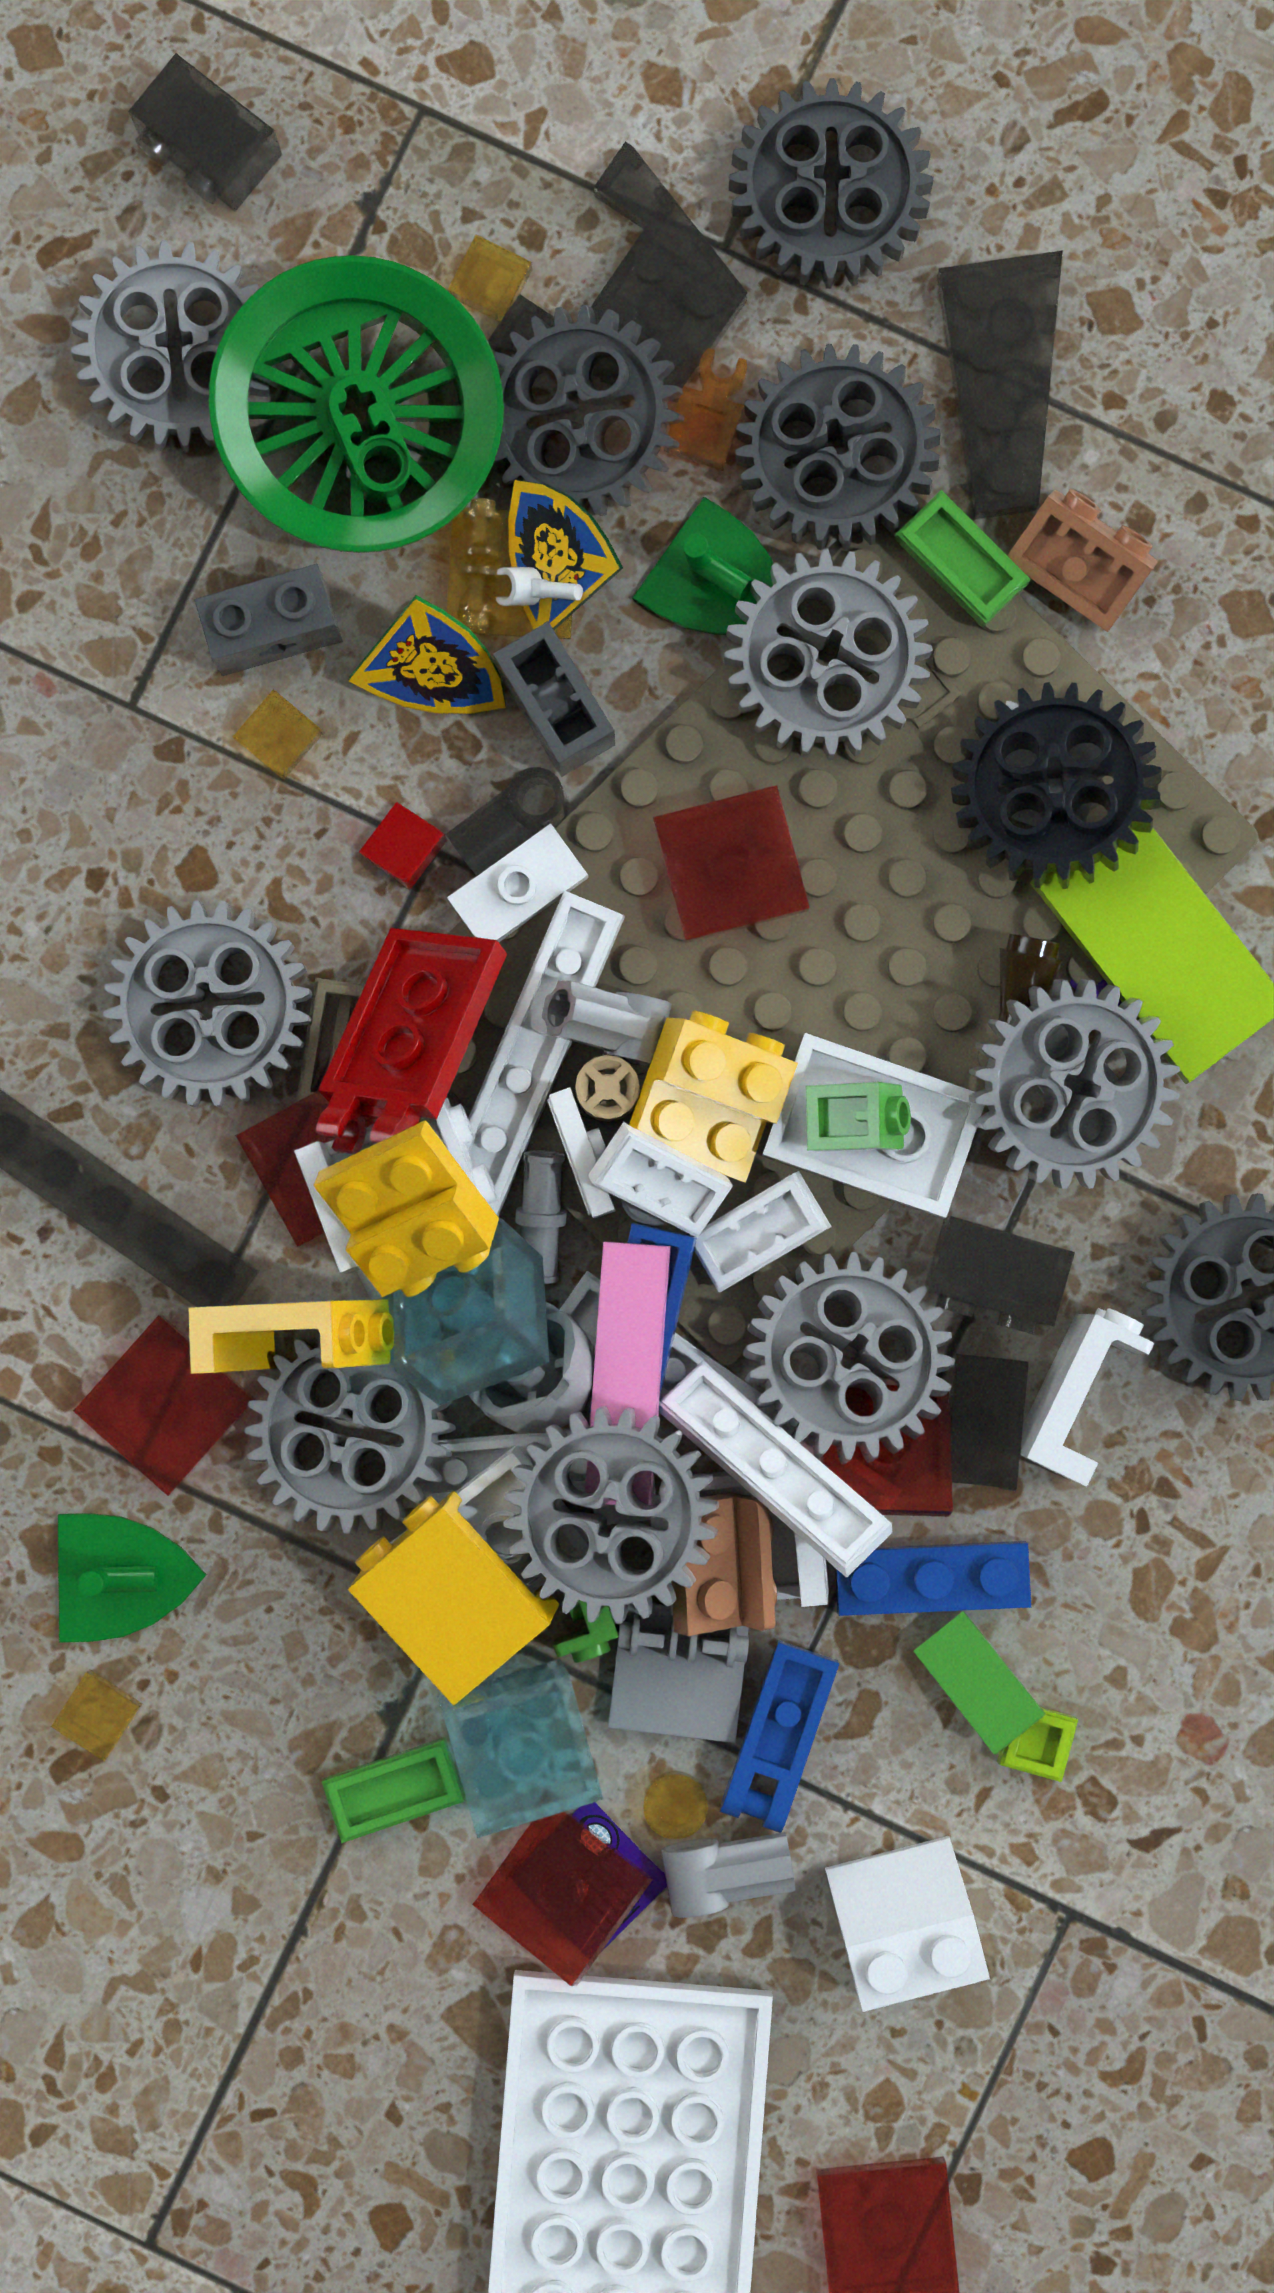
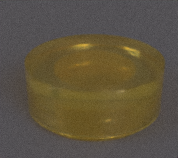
M669 1771L657 1776L649 1784L644 1795L643 1809L646 1821L654 1832L664 1838L683 1839L693 1835L703 1825L707 1816V1796L703 1786L695 1777L681 1771Z

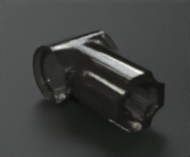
M530 767L518 772L511 780L509 787L445 835L474 874L478 876L550 823L556 828L567 817L570 809L569 796L560 779L550 770L541 767ZM536 785H546L555 791L553 806L542 815H531L523 810L525 793Z

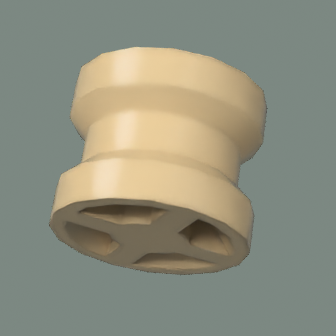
M612 1055L594 1057L584 1064L577 1075L575 1089L579 1104L585 1113L595 1120L603 1122L622 1120L635 1108L640 1093L638 1075L631 1064L622 1058Z

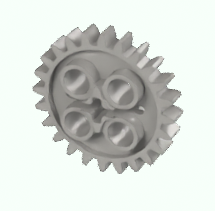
M161 240L159 257L151 260L142 246L137 245L135 246L136 265L129 268L117 256L112 258L116 276L113 281L96 273L93 275L94 286L100 294L99 299L80 295V308L91 319L74 320L71 326L75 335L88 340V342L71 347V354L74 361L91 363V365L77 373L80 386L99 385L89 398L91 407L95 410L111 404L113 407L107 418L109 427L114 429L128 419L131 421L130 437L134 443H137L146 431L149 430L154 432L156 448L159 451L164 449L169 435L178 436L183 452H189L191 434L200 433L205 443L209 447L215 446V441L210 423L209 389L197 385L192 376L201 365L213 364L218 345L227 326L242 305L260 287L256 283L239 289L238 285L242 277V267L236 264L225 273H221L219 271V251L215 249L202 263L196 261L193 242L188 241L180 258L172 256L167 240ZM169 291L176 295L180 337L183 344L182 359L186 386V399L183 402H177L174 399L170 356L166 348L169 341L164 295ZM210 301L220 309L221 314L215 322L204 326L190 321L186 316L187 310L195 302ZM144 305L152 308L158 316L154 324L149 328L136 330L124 323L123 317L126 311L133 306ZM277 364L271 367L277 369ZM153 368L162 374L164 382L155 392L149 394L139 393L129 384L132 375L139 369ZM253 378L249 389L248 402H252L249 398L250 394L268 397L270 385Z
M823 549L818 567L810 568L803 554L797 553L794 561V573L791 575L777 563L772 565L770 574L773 586L771 588L756 579L752 581L750 591L757 604L738 600L735 613L747 624L728 625L726 637L742 645V647L726 651L724 654V664L740 667L742 670L728 678L729 690H748V694L739 703L738 710L740 714L759 709L761 714L754 731L759 734L775 725L779 728L776 747L779 749L786 745L791 737L794 736L800 739V754L804 758L811 751L814 742L823 744L827 760H833L838 742L845 741L853 756H857L861 751V736L864 734L880 746L886 738L882 725L883 722L899 730L904 726L906 719L898 705L917 708L921 697L908 685L927 684L930 677L929 671L914 664L915 662L930 658L933 651L931 645L914 641L915 638L926 632L929 625L928 620L908 619V615L915 608L918 599L915 595L897 600L894 595L901 581L898 575L890 578L884 584L878 582L876 577L880 562L873 561L862 573L855 570V552L849 551L842 566L839 567L833 566L829 550ZM816 599L829 607L832 617L821 625H812L806 623L800 617L797 608L806 600ZM785 626L791 629L793 634L805 643L791 637L779 635L777 628ZM864 629L876 630L884 636L888 648L879 655L865 654L857 648L854 636ZM828 643L839 649L837 659H832L826 667L817 662L818 650L823 651ZM783 654L792 656L799 662L802 673L791 681L778 680L770 674L767 668V663L771 658ZM850 666L863 672L874 673L879 681L875 684L865 681L863 676L850 668ZM832 685H846L855 692L858 704L849 711L834 710L825 701L824 691Z
M195 900L191 907V917L186 920L173 906L167 908L169 926L162 929L147 918L144 924L150 939L142 943L137 939L127 937L125 942L135 954L132 961L113 959L111 962L125 976L123 983L104 985L105 991L120 998V1005L103 1011V1016L123 1024V1028L109 1037L110 1043L114 1045L130 1044L132 1046V1049L121 1061L125 1067L133 1068L143 1063L146 1064L139 1080L142 1085L149 1087L160 1078H165L162 1086V1097L172 1100L183 1086L186 1087L187 1105L192 1107H198L204 1091H209L214 1106L218 1108L224 1107L227 1089L231 1088L242 1101H249L250 1090L248 1082L255 1079L265 1088L271 1089L273 1085L267 1069L273 1064L289 1072L292 1067L283 1056V1050L285 1047L304 1049L305 1044L292 1034L294 1026L308 1025L312 1020L309 1015L296 1010V1003L312 998L313 992L308 988L294 986L293 981L307 972L306 966L303 963L285 964L284 961L291 955L295 946L290 940L279 942L273 946L270 944L277 930V927L271 921L266 922L256 931L252 930L255 913L247 907L240 913L236 921H232L230 905L225 901H220L213 917H208L203 904L199 900ZM238 953L249 955L253 964L252 973L249 978L239 985H227L222 977V966L230 956ZM175 960L184 961L189 970L185 986L172 993L164 992L159 983V974L162 968ZM209 989L218 998L224 1000L245 997L254 993H262L265 996L264 1002L258 1005L216 1006L212 1010L211 1019H207L204 1014L195 1009L175 1011L159 1016L153 1014V1007L157 1004L200 1003L205 1000V990ZM243 1016L254 1017L259 1025V1035L256 1041L250 1047L244 1049L233 1048L228 1038L232 1022ZM190 1023L195 1032L193 1047L186 1054L172 1056L167 1051L165 1044L168 1031L174 1025Z
M1056 979L1053 983L1052 998L1048 996L1042 987L1032 986L1029 988L1031 1004L1029 1008L1016 1000L1006 1002L1008 1011L1013 1019L1009 1024L995 1019L988 1021V1025L998 1036L995 1044L976 1042L975 1048L989 1058L987 1066L970 1068L968 1073L975 1078L985 1080V1089L976 1091L968 1097L969 1101L987 1105L989 1109L987 1113L975 1121L976 1127L984 1130L995 1128L998 1130L988 1144L990 1150L999 1153L1011 1147L1013 1148L1006 1163L1009 1168L1018 1171L1031 1161L1029 1179L1042 1183L1052 1170L1054 1186L1061 1189H1068L1075 1172L1080 1186L1090 1189L1094 1188L1097 1169L1106 1179L1115 1182L1119 1180L1117 1161L1122 1160L1128 1165L1139 1168L1142 1165L1136 1150L1139 1144L1156 1149L1159 1148L1161 1144L1150 1129L1154 1123L1172 1125L1173 1120L1159 1109L1161 1102L1177 1100L1180 1096L1176 1091L1164 1088L1163 1079L1180 1072L1179 1066L1161 1063L1160 1056L1174 1045L1172 1040H1152L1150 1037L1159 1026L1161 1020L1154 1016L1136 1019L1143 1001L1130 997L1118 1006L1120 998L1119 987L1106 985L1097 997L1095 981L1087 979L1079 981L1075 995H1073L1068 980ZM1061 1024L1068 1032V1048L1063 1055L1052 1059L1046 1052V1035L1053 1027ZM1092 1030H1096L1098 1032L1097 1041L1088 1049V1035ZM1119 1048L1126 1056V1070L1117 1081L1109 1082L1104 1073V1062L1109 1053ZM1068 1074L1076 1075V1078L1084 1082L1080 1093L1072 1092L1070 1088L1064 1086V1081ZM1038 1085L1044 1092V1108L1034 1118L1026 1119L1021 1112V1097L1027 1089ZM1097 1109L1102 1116V1130L1095 1139L1084 1142L1079 1131L1080 1120L1088 1111ZM1060 1119V1132L1057 1137L1052 1138L1050 1135L1051 1127Z
M851 1252L843 1265V1269L838 1270L831 1254H825L820 1260L818 1275L805 1261L800 1263L795 1270L798 1285L782 1275L774 1284L781 1300L764 1295L757 1305L769 1320L761 1318L752 1319L747 1327V1330L752 1335L762 1339V1342L749 1344L743 1350L744 1357L760 1362V1367L755 1368L745 1377L746 1383L764 1384L766 1389L754 1405L758 1408L774 1405L778 1413L772 1419V1423L776 1427H782L787 1423L792 1425L794 1431L791 1437L798 1443H801L807 1436L814 1439L813 1453L817 1459H820L830 1446L834 1445L837 1447L840 1464H846L852 1459L855 1447L859 1446L867 1463L873 1462L879 1455V1441L892 1454L897 1453L903 1448L900 1430L914 1440L925 1432L922 1423L916 1415L933 1420L940 1414L941 1409L929 1396H944L951 1390L949 1383L936 1376V1373L947 1371L955 1365V1359L937 1353V1348L943 1346L952 1338L951 1332L933 1331L931 1326L943 1313L941 1307L923 1311L919 1303L924 1298L928 1289L925 1286H921L910 1293L904 1290L902 1287L907 1276V1270L904 1268L898 1271L890 1280L883 1277L884 1263L883 1258L880 1257L873 1262L867 1271L861 1270L857 1253ZM829 1300H837L844 1303L851 1311L852 1325L849 1327L833 1325L826 1318L824 1303ZM806 1324L810 1326L818 1338L804 1335L800 1331V1325ZM891 1335L898 1338L906 1349L905 1362L893 1363L888 1361L879 1350V1337ZM847 1346L854 1348L858 1352L854 1359L856 1364L850 1370L840 1364L843 1357L842 1351ZM804 1352L811 1355L819 1366L818 1379L806 1381L796 1376L790 1366L791 1354ZM879 1377L894 1381L897 1384V1391L887 1389L885 1383ZM859 1388L870 1395L873 1401L871 1416L861 1417L848 1409L845 1402L846 1389Z
M319 1331L317 1333V1348H313L307 1341L297 1338L294 1340V1346L298 1359L292 1361L276 1354L273 1359L282 1374L277 1380L265 1376H259L257 1380L270 1393L267 1401L252 1400L248 1403V1407L263 1414L262 1423L253 1424L245 1428L246 1434L262 1438L263 1446L247 1455L248 1460L267 1462L269 1468L257 1479L258 1484L269 1486L279 1483L281 1485L273 1499L275 1506L284 1507L297 1500L293 1519L297 1522H306L317 1511V1530L330 1532L338 1516L340 1517L344 1534H356L360 1516H363L370 1530L379 1531L382 1530L383 1526L382 1511L384 1510L395 1520L402 1521L406 1517L402 1502L404 1498L407 1497L416 1503H421L426 1499L424 1492L418 1485L422 1479L434 1482H441L443 1479L439 1472L430 1466L433 1458H450L452 1456V1452L449 1449L437 1444L438 1435L455 1431V1425L438 1420L437 1412L451 1405L452 1400L446 1396H432L430 1392L439 1384L442 1376L437 1372H429L422 1375L418 1373L427 1358L424 1353L416 1351L402 1359L406 1340L396 1336L395 1344L390 1351L391 1360L389 1364L325 1369L321 1365ZM334 1373L341 1385L340 1395L332 1405L322 1408L315 1396L316 1386L322 1377ZM395 1388L400 1393L402 1409L393 1421L382 1423L375 1411L376 1401L385 1390ZM300 1411H307L346 1422L353 1420V1422L362 1426L401 1435L404 1443L401 1447H393L357 1437H348L347 1439V1436L344 1434L299 1423L297 1421V1414ZM317 1435L324 1446V1457L316 1468L306 1470L300 1462L299 1449L308 1437ZM377 1450L384 1458L386 1464L385 1473L377 1484L368 1486L361 1479L359 1465L366 1454Z
M607 1406L599 1407L595 1413L594 1426L591 1427L581 1412H576L570 1415V1435L557 1424L547 1427L546 1432L552 1447L549 1449L535 1441L530 1443L526 1449L531 1458L536 1462V1465L533 1467L519 1464L512 1470V1473L526 1485L524 1489L511 1490L505 1493L504 1499L520 1506L521 1513L503 1521V1525L509 1529L522 1530L523 1539L510 1547L509 1552L510 1554H530L532 1561L521 1573L522 1577L525 1579L542 1573L547 1580L542 1586L539 1596L545 1599L557 1589L564 1592L562 1612L568 1614L579 1601L587 1603L589 1622H594L598 1619L604 1606H610L615 1623L620 1624L626 1619L628 1604L633 1603L643 1619L647 1618L652 1614V1595H655L662 1603L669 1607L677 1600L670 1582L673 1580L681 1586L690 1588L696 1579L686 1566L687 1562L706 1565L711 1557L704 1549L697 1545V1541L714 1539L718 1534V1529L701 1522L703 1515H707L719 1508L718 1501L702 1499L699 1494L700 1490L714 1480L711 1474L693 1476L689 1468L697 1462L701 1453L699 1450L680 1456L676 1448L681 1441L683 1433L678 1430L664 1440L657 1436L660 1417L656 1415L651 1417L641 1429L636 1427L634 1408H626L620 1416L618 1424H613ZM575 1459H587L598 1468L600 1483L595 1492H582L572 1484L569 1469ZM651 1471L663 1480L665 1496L661 1503L649 1505L642 1502L636 1496L633 1490V1481L638 1472ZM556 1499H564L583 1507L596 1509L601 1508L610 1499L616 1500V1511L621 1514L640 1517H660L666 1519L669 1526L666 1530H660L637 1521L622 1520L611 1530L606 1528L607 1518L603 1515L560 1511L555 1508L554 1502ZM574 1524L586 1532L589 1539V1549L585 1556L573 1557L562 1550L558 1539L562 1525ZM638 1536L645 1539L651 1545L654 1551L652 1567L636 1569L625 1561L622 1554V1545L625 1538Z

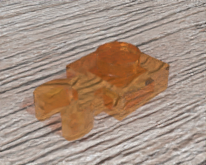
M708 348L703 353L699 364V380L702 390L683 387V394L680 396L675 412L685 416L684 422L671 425L668 432L669 436L680 443L679 448H664V452L724 471L737 432V424L740 423L744 405L730 401L728 398L737 394L744 386L747 374V360L739 358L733 375L728 378H719L712 372L715 350Z

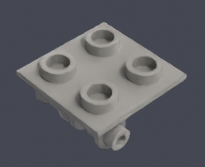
M652 1602V1614L643 1619L633 1603L628 1604L626 1619L620 1623L608 1728L736 1743L744 1665L748 1655L749 1627L739 1626L686 1636L674 1632L671 1605L668 1607L662 1603Z

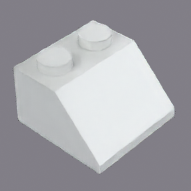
M949 1836L825 1868L856 1992L863 2012L990 1979L973 1911Z

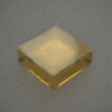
M475 235L448 287V291L461 303L505 324L533 270L532 262L487 239Z
M273 689L233 735V738L283 781L324 733L321 728Z
M90 1669L84 1674L51 1727L105 1762L138 1714L143 1703Z

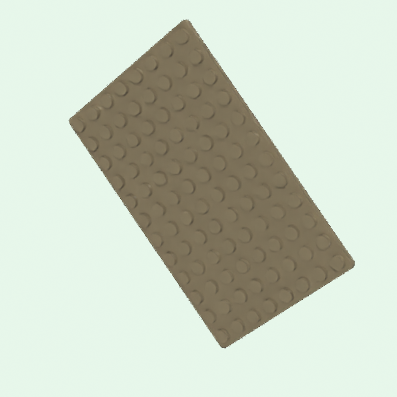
M911 492L918 501L919 512L927 502L919 494ZM897 510L896 513L899 520L898 531L914 516ZM879 523L875 526V544L869 545L861 532H857L852 537L849 550L844 551L841 547L831 557L833 566L841 567L849 551L855 552L856 571L863 573L876 560L880 562L876 577L878 582L884 584L890 578L898 575L901 581L894 595L897 600L915 595L918 599L915 608L908 615V619H927L929 624L926 632L915 638L914 641L932 646L933 651L931 654L936 669L941 674L949 676L963 695L918 729L912 720L918 718L949 693L933 671L925 664L922 668L930 672L927 684L908 685L921 697L917 708L898 705L905 716L906 722L900 730L883 722L882 725L886 738L882 745L878 746L864 734L861 736L862 747L859 755L853 756L845 741L838 742L833 760H827L823 744L814 742L811 751L804 758L800 754V739L794 736L781 749L776 747L779 728L775 725L759 734L754 731L761 714L759 709L742 714L738 710L739 703L748 694V690H729L728 678L741 671L742 668L723 663L592 791L555 830L588 874V879L572 889L570 893L625 916L595 988L614 994L616 992H628L672 1003L669 1014L670 1018L689 1020L693 1010L718 1017L729 1023L725 1035L746 1042L748 1033L771 1038L785 1045L781 1057L795 1061L803 1035L807 1033L976 1092L985 1089V1080L975 1078L968 1073L970 1068L987 1066L989 1058L975 1048L976 1042L995 1044L998 1036L988 1025V1021L990 1019L998 1020L1000 948L1006 949L1009 934L1060 943L1057 959L1063 960L1055 980H1068L1070 984V981L1073 979L1078 984L1081 979L1094 980L1096 985L1103 979L1095 966L1030 884L1033 880V870L1025 868L1014 882L1009 880V860L1005 858L1001 863L990 869L986 864V853L990 845L971 850L968 843V835L975 827H958L956 813L965 806L953 803L951 788L963 784V782L953 777L952 766L954 762L970 761L961 753L960 742L962 738L981 740L975 731L974 720L977 717L995 723L997 719L994 702L1000 700L1005 704L1007 701L1018 704V689L1024 688L1033 701L1041 700L1042 689L1046 682H1050L1056 698H1064L1071 683H1077L1079 701L1087 702L1096 690H1102V709L1106 712L1116 704L1123 702L1126 705V712L1122 725L1125 726L1138 720L1144 723L1143 736L1136 744L1155 742L1156 757L1146 765L1159 766L1162 771L1161 783L1148 787L1161 793L1160 807L1144 811L1153 818V828L1205 895L1257 844L1259 836L1257 830L1023 597L1018 594L982 628L895 540L896 533H892ZM816 599L806 600L797 608L800 617L806 623L812 625H821L832 617L829 607ZM785 626L777 628L779 635L791 637L805 643L793 634L791 629ZM864 629L854 636L857 648L865 654L879 655L888 648L886 639L876 630ZM828 643L823 651L818 650L817 662L827 667L832 659H837L839 648ZM786 654L777 655L767 663L770 674L778 680L791 681L802 673L799 662L794 657ZM850 666V668L863 676L865 681L871 684L879 681L874 673L863 672ZM832 685L824 691L825 701L834 710L849 711L858 704L855 692L846 685ZM1104 776L1101 779V782L1105 784H1111L1114 781L1110 776ZM1093 803L1086 822L1100 821L1107 815L1108 811L1104 806ZM1012 818L1009 820L1014 826L1021 829L1035 827ZM560 899L499 942L506 951L507 956L450 1087V1091L470 1111L474 1106ZM463 920L448 933L451 935L474 937ZM1052 985V987H1051V989H1050V992H1049V994H1048V996H1049L1050 998H1052V988H1053V985ZM1071 986L1073 995H1075L1076 990ZM572 1041L550 1094L570 1087L586 1130L590 1131L599 1127L607 1147L622 1123L624 1122L629 1125L634 1109L622 1120L614 1122L597 1121L585 1113L579 1104L576 1094L577 1075L584 1064L594 1057L603 1056L604 1050ZM630 1063L638 1075L641 1092L649 1066ZM547 1101L526 1151L546 1150L565 1154L562 1164L561 1204L602 1245L605 1241L627 1243L631 1224L637 1222L628 1216L620 1198L610 1194L615 1212L598 1218L588 1215ZM987 1105L984 1106L982 1115L989 1110ZM768 1122L762 1134L746 1183L728 1178L733 1187L708 1224L799 1171L832 1227L720 1293L694 1251L678 1322L717 1362L723 1365L733 1364L743 1354L746 1346L753 1344L758 1339V1337L752 1335L747 1330L748 1324L752 1319L761 1318L769 1320L757 1305L764 1295L781 1300L774 1284L782 1275L798 1285L795 1270L804 1261L818 1275L819 1263L825 1254H831L836 1262L895 1203L880 1196L762 1156L773 1124ZM669 1223L660 1226H652L681 1234L691 1235Z

